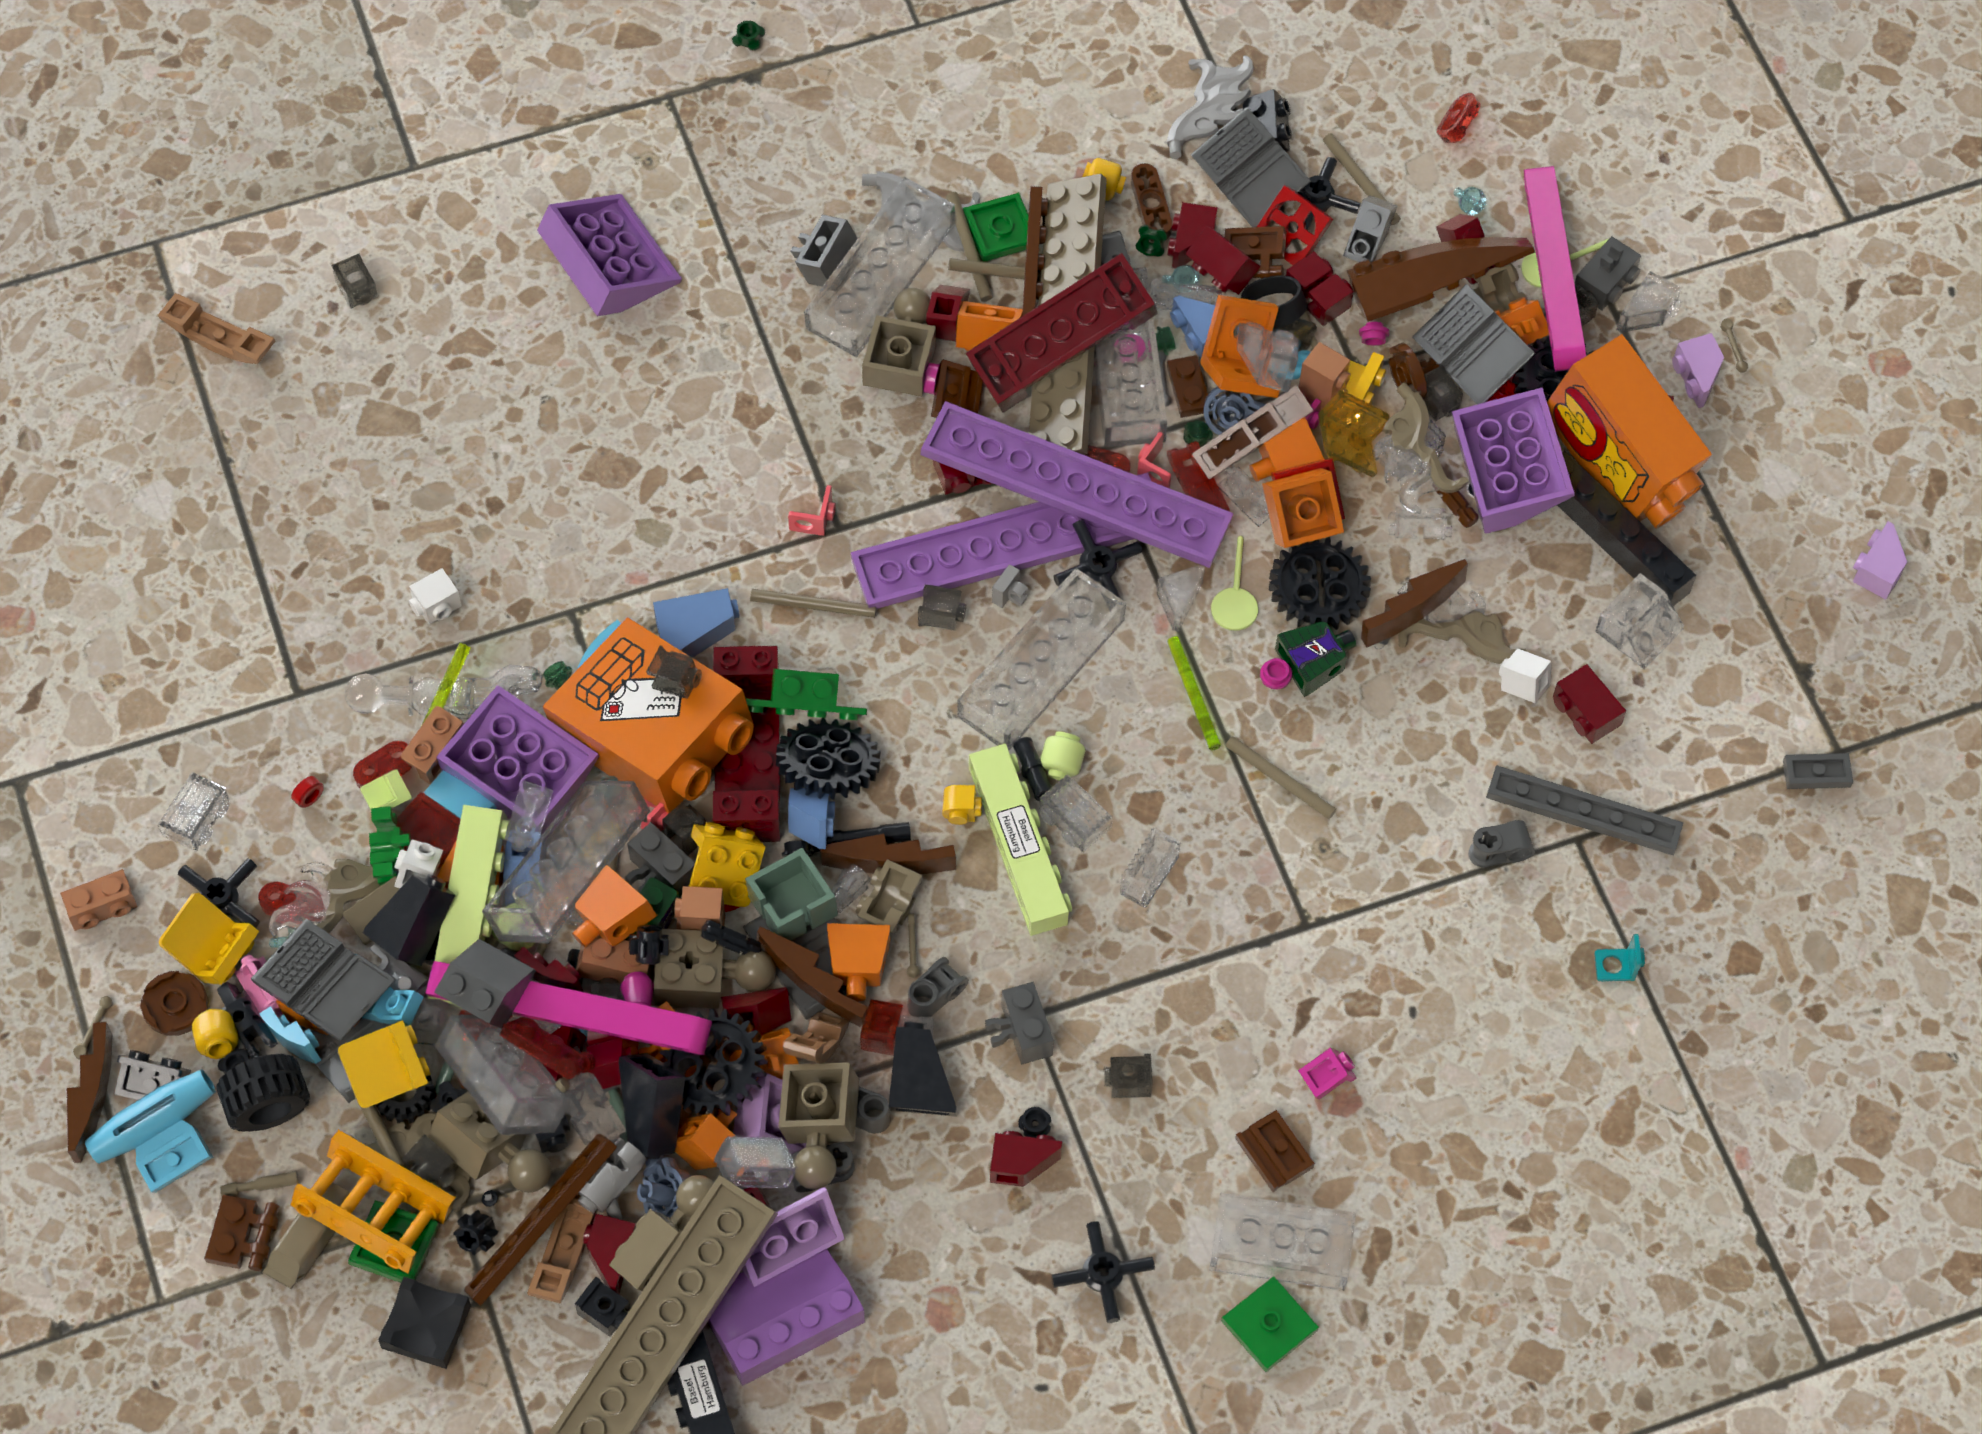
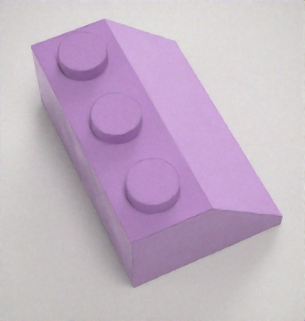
M825 1187L777 1211V1217L742 1268L754 1287L845 1239Z

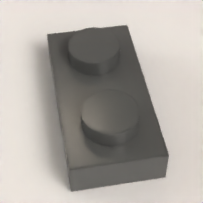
M1849 753L1794 754L1784 756L1783 766L1787 789L1851 788L1853 784Z

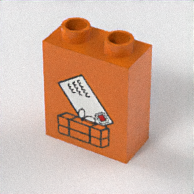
M628 617L542 706L548 720L598 753L599 757L594 764L595 767L655 806L661 802L664 804L665 811L668 814H671L684 799L688 801L697 799L706 790L710 782L711 770L727 753L730 755L740 753L749 743L754 729L743 689Z

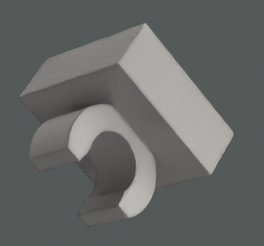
M1010 564L992 587V603L1001 608L1004 607L1008 600L1018 606L1024 603L1028 597L1025 594L1028 587L1019 582V569Z

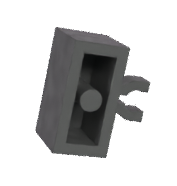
M822 214L810 236L805 233H800L798 236L804 246L801 248L793 246L790 251L794 258H797L795 263L808 284L833 289L860 241L846 219Z
M1611 236L1577 274L1574 284L1576 294L1601 311L1610 302L1614 304L1621 296L1627 282L1632 284L1641 271L1638 268L1641 255Z
M650 822L627 843L630 860L639 869L631 871L625 876V880L632 885L636 880H643L645 878V883L638 888L639 893L650 877L678 891L680 896L682 895L683 886L689 887L695 862L653 823Z
M1034 981L1002 990L1001 1007L1005 1019L991 1018L985 1020L987 1031L992 1029L1002 1031L1000 1035L991 1037L992 1048L1001 1046L1008 1039H1012L1021 1065L1053 1056L1054 1040Z

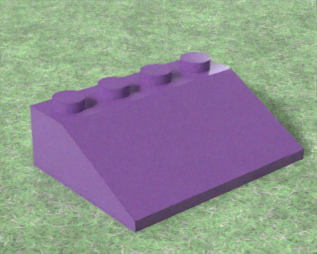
M622 194L549 204L537 229L597 316L623 312L679 284L682 280Z
M1543 388L1452 411L1454 429L1485 534L1514 527L1575 496Z
M497 685L436 758L442 771L444 770L486 797L495 804L496 810H502L508 819L527 832L541 833L542 841H544L563 818L599 755Z
M827 1249L756 1287L751 1284L745 1273L741 1272L708 1320V1324L742 1386L865 1323L863 1306L849 1281Z

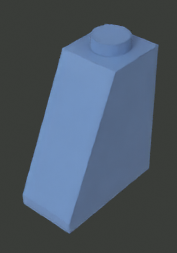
M728 588L653 602L659 637L692 658L734 632V618H740L737 600H730Z

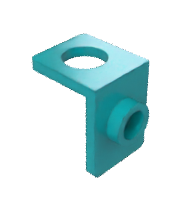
M1633 934L1628 949H1597L1594 953L1596 977L1600 982L1635 981L1640 967L1645 965L1644 948L1640 947L1639 934ZM1608 957H1614L1620 961L1622 969L1617 973H1609L1604 969L1603 961Z

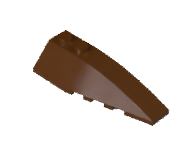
M1486 237L1432 243L1401 252L1390 251L1385 253L1381 259L1372 262L1361 261L1355 264L1352 269L1347 270V274L1354 291L1356 303L1369 322L1434 298V291L1445 287L1448 291L1460 286L1459 281L1465 277L1477 279L1486 275L1489 267L1492 265L1501 268L1535 251L1527 238Z

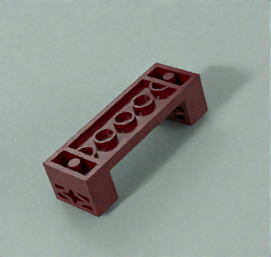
M1121 253L966 352V355L1003 413L1029 397L1026 389L1127 324L1133 330L1157 315L1158 312L1154 301L1123 253Z
M778 646L713 647L714 672L743 689L745 698L771 700L773 670L779 669ZM764 707L763 713L750 712L754 729L746 747L736 755L727 753L715 766L713 823L720 824L725 829L733 831L737 827L750 829L755 832V836L761 842H780V775L778 774L779 767L775 765L777 744H780V714H776V708Z

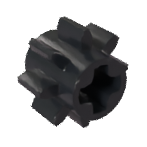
M638 926L637 934H629V954L636 955V962L647 965L658 964L661 962V955H669V935H662V928L659 926Z
M476 1210L472 1215L465 1213L457 1221L460 1227L453 1232L459 1247L465 1251L472 1252V1255H476L480 1250L487 1252L495 1244L492 1239L499 1233L495 1229L493 1218L486 1214H481L479 1210Z

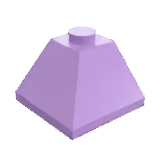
M767 1074L766 1077L758 1078L757 1082L762 1087L761 1090L752 1088L750 1094L753 1100L750 1101L745 1098L742 1102L743 1109L736 1111L737 1115L734 1120L733 1134L740 1139L736 1147L752 1150L758 1153V1155L788 1157L806 1147V1143L788 1144L778 1127L783 1080Z

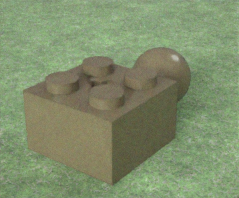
M907 288L896 296L893 309L897 319L876 315L862 364L863 386L923 396L926 369L928 364L932 362L936 347V326L924 324L926 322L930 297L923 290Z
M662 929V935H669V955H661V962L655 964L653 1005L660 1006L667 1001L670 1006L719 1009L722 979H734L739 986L750 992L762 991L768 988L774 981L776 966L770 955L764 951L759 953L750 951L745 955L741 954L737 960L723 959V947L715 944L716 940L710 942L702 938L701 931Z
M850 1062L784 1065L778 1127L788 1144L806 1143V1147L800 1150L794 1158L793 1174L796 1180L808 1189H820L827 1186L836 1174V1161L833 1154L826 1149L827 1142H854L859 1078Z
M483 1082L437 1111L427 1139L475 1180H478L503 1162L508 1165L507 1173L511 1184L522 1192L532 1193L539 1191L548 1183L551 1176V1164L542 1152L535 1149L521 1150L531 1123Z
M695 1175L685 1179L677 1189L676 1203L678 1208L671 1218L650 1209L647 1214L638 1220L636 1229L629 1239L619 1246L610 1266L636 1289L643 1291L714 1181L702 1175Z

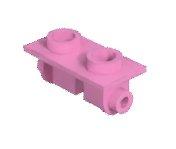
M252 955L243 957L241 959V969L234 973L243 989L247 992L259 1013L271 1006L276 1016L280 1017L283 1013L276 1003L278 999L261 989L251 980L252 976L266 962L264 956L259 959L254 958Z

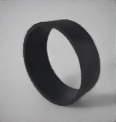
M1276 275L1261 278L1249 284L1241 294L1242 299L1255 301L1261 297L1276 293L1295 295L1286 303L1278 305L1279 309L1273 328L1293 323L1307 310V301L1300 283L1289 276Z

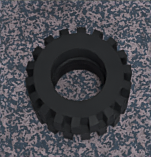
M270 1054L247 1060L226 1072L216 1085L228 1125L231 1129L240 1132L260 1131L281 1125L301 1113L308 1106L311 1099L298 1060L291 1055Z

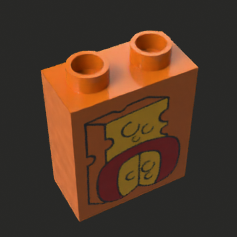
M1623 334L1571 366L1547 401L1556 434L1578 464L1640 522L1648 518L1655 529L1663 526L1686 508L1683 502L1704 486L1697 473L1712 456V453Z

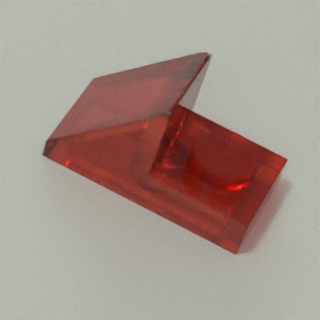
M870 1000L860 1033L862 1050L894 1055L896 1026L899 1027L902 1017V1004Z

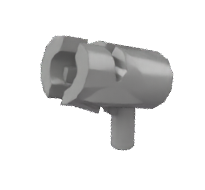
M377 944L369 948V950L382 959V963L377 967L396 979L390 986L392 989L415 990L424 996L420 1005L427 1001L428 995L425 992L429 978L410 963L396 960Z
M618 1138L614 1143L617 1148L610 1155V1161H605L578 1192L581 1196L578 1203L592 1214L596 1210L601 1213L606 1210L608 1217L623 1220L617 1199L624 1188L635 1179L647 1159L631 1143H626L622 1138Z

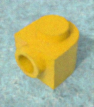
M950 785L944 788L942 816L948 819L951 824L963 825L967 822H975L976 816L981 817L982 797H976L975 785Z

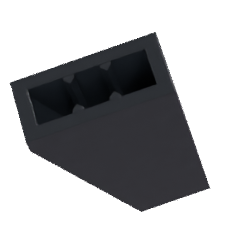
M428 874L427 878L412 875L365 926L362 933L396 960L422 966L455 894L444 887L446 884L444 880Z
M904 1022V1027L896 1026L889 1110L956 1117L957 1107L930 1029H924V1024L917 1022Z
M648 1053L619 1056L618 1063L627 1142L635 1146L647 1159H659L661 1155L675 1153L686 1077Z

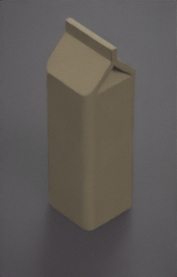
M332 1183L322 1197L340 1207L350 1192ZM298 1213L271 1252L263 1273L292 1289L297 1282L305 1277L335 1231L311 1217H305Z

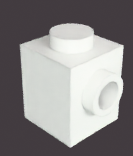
M443 568L409 586L412 596L409 604L416 616L423 615L428 624L447 618L452 611L461 607L459 592Z
M1517 648L1509 659L1506 658L1500 666L1499 675L1502 677L1501 691L1536 703L1550 686L1551 661Z
M412 839L407 851L401 849L394 868L399 869V873L394 887L401 888L412 875L427 878L428 874L435 876L443 850L433 847L428 843Z

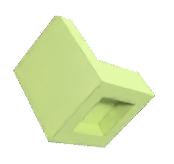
M397 769L360 787V791L370 810L371 808L388 806L394 808L412 798Z

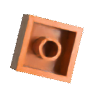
M1320 468L1262 483L1275 544L1288 548L1344 533L1332 473L1330 471Z

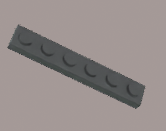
M1498 765L1495 767L1486 796L1487 799L1673 856L1684 823Z

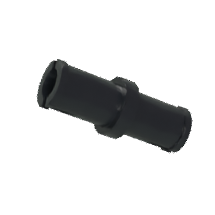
M1023 737L1014 742L1013 749L1016 751L1022 765V776L1028 779L1035 800L1044 801L1051 798L1055 791L1047 777L1046 769L1042 766L1032 738Z

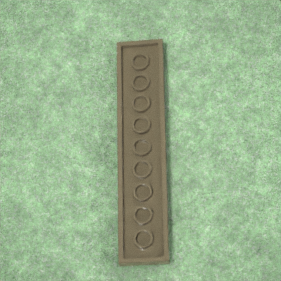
M1102 174L1048 184L1047 216H1045L1046 238L1045 243H1043L1042 252L1044 254V269L1041 270L1040 282H1043L1042 296L1039 297V305L1101 266L1107 181ZM1095 345L1032 385L1029 434L1082 455L1087 454Z
M719 1175L548 1434H634L778 1213Z

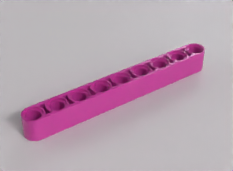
M1554 166L1524 169L1526 198L1555 372L1569 370L1574 363L1586 357V350Z
M433 961L425 992L426 995L446 1000L434 993L450 964ZM532 981L529 982L512 1015L699 1055L705 1054L712 1021L693 1015Z

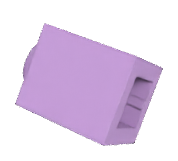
M1712 333L1678 343L1675 355L1672 358L1676 373L1681 374L1685 382L1687 395L1689 398L1694 399L1698 408L1704 407L1724 360V356Z
M1889 521L1882 531L1878 529L1874 531L1867 544L1871 549L1867 554L1861 552L1853 566L1857 570L1853 582L1885 600L1898 582L1907 564L1894 524Z

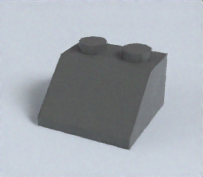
M478 939L450 963L434 993L503 1030L536 970Z

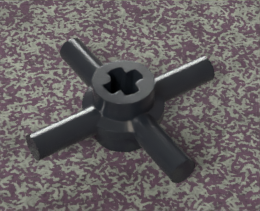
M1327 157L1320 174L1310 177L1311 182L1301 189L1298 194L1323 212H1326L1330 206L1358 214L1361 207L1360 202L1335 195L1330 179L1337 160L1333 157ZM1312 212L1305 221L1307 230H1309L1314 219Z
M1084 519L1076 521L1072 525L1085 551L1079 559V565L1055 574L1053 576L1054 581L1058 587L1081 577L1100 583L1112 609L1117 608L1124 603L1111 577L1116 571L1118 562L1142 553V547L1136 541L1111 551L1105 546L1095 544ZM1093 561H1094L1095 563H1100V562H1101L1102 565H1103V567H1102L1100 564L1094 565Z
M247 858L227 880L212 878L207 881L187 865L180 868L178 876L197 889L227 916L231 915L240 923H250L255 928L258 927L260 921L238 905L239 894L237 888L257 868V865L251 859Z
M1094 1221L1086 1224L1092 1255L1086 1259L1083 1269L1051 1274L1053 1288L1085 1282L1089 1288L1101 1293L1107 1323H1115L1120 1320L1114 1289L1122 1282L1123 1275L1155 1270L1154 1260L1151 1256L1121 1262L1114 1254L1105 1251L1100 1223ZM1105 1268L1106 1273L1108 1272V1275L1101 1276L1100 1271L1098 1272V1269Z

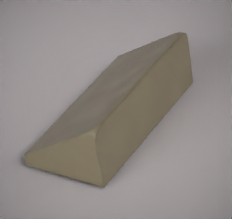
M397 876L391 878L343 912V916L364 945L372 941L362 933L365 926L400 889L394 887Z

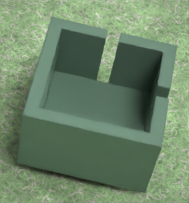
M803 848L745 878L748 897L762 919H766V925L770 931L790 941L807 933V925L814 929L838 916L836 896Z

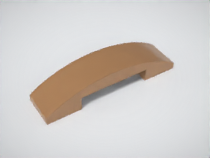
M178 293L172 296L158 314L162 321L195 343L217 354L244 363L258 364L275 343L273 337L249 327L247 330H243L204 312L199 303Z
M817 1012L810 1018L808 1030L805 1034L800 1036L793 1033L784 1040L783 1050L787 1055L818 1064L825 1063L838 1048L848 1029L849 1021Z
M579 1194L572 1199L556 1218L542 1261L538 1262L527 1292L529 1296L561 1304L569 1289L585 1247L583 1236L588 1223H593L595 1213H590L578 1203L581 1197Z

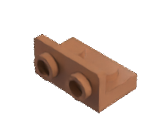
M436 706L402 752L401 759L416 768L420 779L431 785L441 771L436 758L437 755L460 730L464 722L443 708Z
M123 869L60 893L74 931L93 928L100 921L111 917L124 916L131 909L137 908Z

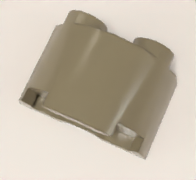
M1511 263L1501 268H1492L1486 275L1475 279L1479 287L1474 289V292L1493 311L1499 310L1501 313L1509 309L1508 304L1522 297L1528 300L1523 292L1518 293L1515 282L1519 280V275Z
M886 860L882 868L877 867L871 878L870 884L875 886L869 896L863 895L859 900L855 911L858 913L857 916L875 925H890V932L895 934L897 925L902 926L908 913H910L916 898L913 897V894L922 882V875L890 860Z

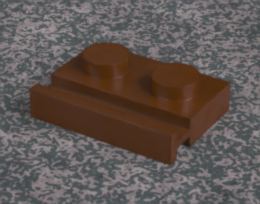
M942 359L934 392L931 417L937 418L945 401L978 414L983 383L978 373L971 370V367Z
M1277 1110L1250 1125L1245 1131L1236 1134V1141L1273 1193L1284 1184L1287 1185L1314 1168L1315 1163Z

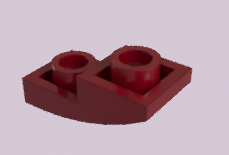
M525 947L521 948L514 955L515 959L536 970L532 978L537 982L584 992L579 982L582 978L581 975L569 963L564 966L555 958L548 964L538 952L532 955Z

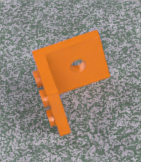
M1218 295L1200 364L1220 390L1278 398L1281 386L1263 366L1279 309L1276 304ZM1242 323L1248 325L1247 332L1244 335L1234 336V329L1237 325Z

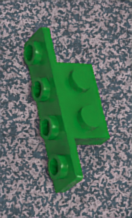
M774 669L771 700L745 698L749 711L763 713L764 707L776 708V714L795 715V709L808 710V717L826 718L827 712L839 713V719L858 721V714L867 715L866 708L836 706L839 674Z

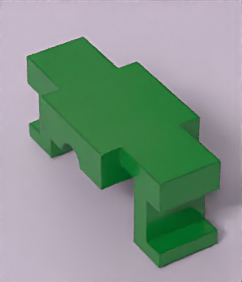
M391 806L371 808V821L376 826L377 832L369 833L370 865L373 868V877L377 878L379 886L398 876L399 869L394 868L400 850L405 851L404 846L411 843L410 834H404L401 828L397 827V815L392 813Z

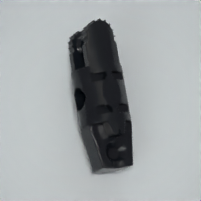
M225 982L217 989L225 1005L222 1010L230 1013L238 1032V1037L252 1059L263 1056L254 1040L256 1037L260 1036L262 1041L270 1048L278 1044L246 991L240 992L236 985Z

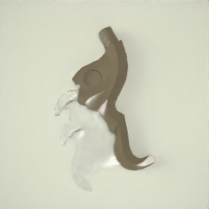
M1403 383L1396 391L1405 400V407L1386 422L1383 432L1390 435L1383 437L1376 444L1374 458L1376 461L1379 460L1381 454L1387 455V464L1384 470L1386 483L1390 482L1391 476L1397 477L1400 481L1399 499L1402 506L1411 513L1421 514L1422 509L1416 503L1422 495L1435 491L1454 493L1466 487L1468 478L1461 477V479L1453 481L1444 474L1435 450L1425 445L1424 440L1429 424V412L1419 392L1415 393L1406 383Z
M1408 583L1398 590V595L1407 592ZM1472 590L1469 595L1473 600L1472 602L1463 599L1460 593L1455 591L1438 608L1398 634L1399 646L1402 648L1406 646L1407 637L1412 633H1420L1445 641L1457 637L1476 655L1497 664H1502L1506 658L1509 659L1517 650L1510 649L1509 646L1505 645L1502 638V625L1495 614H1491L1490 617L1485 616L1486 603L1479 593Z
M336 859L334 862L336 869L322 862L306 864L300 871L302 873L311 872L313 877L308 880L292 883L285 889L284 893H294L296 900L274 911L269 921L271 935L276 937L277 930L284 927L296 930L305 919L330 933L342 919L343 906L346 903L361 900L380 887L377 883V878L373 877L372 866H365L350 859Z

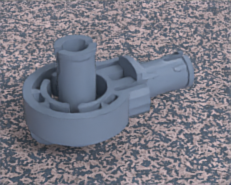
M1216 386L1205 399L1204 418L1208 427L1214 433L1220 435L1265 404L1254 400L1252 394L1240 393L1239 395L1230 392V396H1226L1223 393L1216 397L1217 394L1226 391L1220 390ZM1209 411H1212L1214 420L1217 419L1218 414L1221 420L1219 419L1217 423L1219 426L1225 429H1222L1213 423L1209 416Z
M661 1155L659 1159H647L645 1162L646 1168L643 1171V1184L638 1186L637 1197L639 1201L643 1202L646 1214L652 1209L671 1218L678 1208L676 1203L677 1189L691 1175L687 1171L679 1169L675 1159Z

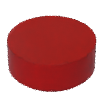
M309 776L294 788L291 799L300 808L309 807L319 799L324 785L315 776Z

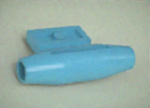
M201 1069L164 1084L115 1114L85 1141L89 1154L100 1164L136 1149L135 1164L153 1193L158 1192L213 1158L199 1130L184 1119L216 1093L211 1079Z

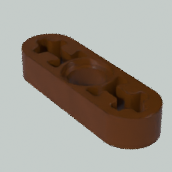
M1138 164L1131 172V187L1142 225H1148L1150 229L1158 230L1157 227H1154V218L1158 217L1159 226L1166 231L1168 235L1166 240H1168L1172 232V219L1158 171L1150 164ZM1140 176H1145L1146 179H1149L1148 188L1145 189L1144 181ZM1148 198H1154L1160 204L1157 207L1150 208L1145 206L1143 201Z

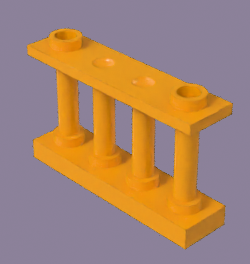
M338 1129L331 1139L327 1157L332 1159V1161L311 1189L299 1183L296 1185L290 1205L301 1215L315 1219L382 1258L390 1267L400 1269L408 1274L412 1269L416 1256V1251L411 1249L412 1245L431 1219L444 1224L451 1213L455 1197ZM347 1168L361 1176V1178L339 1207L322 1196L341 1170ZM376 1185L389 1192L390 1196L368 1224L354 1216L352 1212L371 1186ZM401 1202H406L420 1212L400 1240L397 1241L381 1230Z

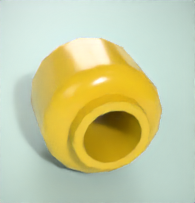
M1095 158L1092 163L1087 162L1083 177L1102 174L1107 179L1106 201L1112 200L1115 193L1121 194L1126 181V177L1121 176L1122 167L1120 164L1102 158Z
M208 1009L198 1015L192 1023L195 1047L201 1055L211 1059H221L236 1048L239 1041L238 1032L229 1012L222 1009Z

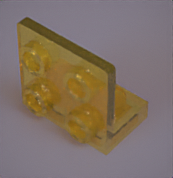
M1340 389L1318 413L1325 453L1334 461H1340L1352 467L1356 472L1364 473L1374 478L1378 472L1372 441L1383 431L1390 415Z

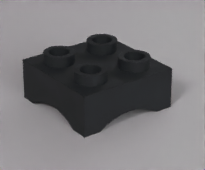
M403 1277L391 1314L378 1339L381 1348L447 1369L471 1308L469 1297L438 1290L416 1280Z

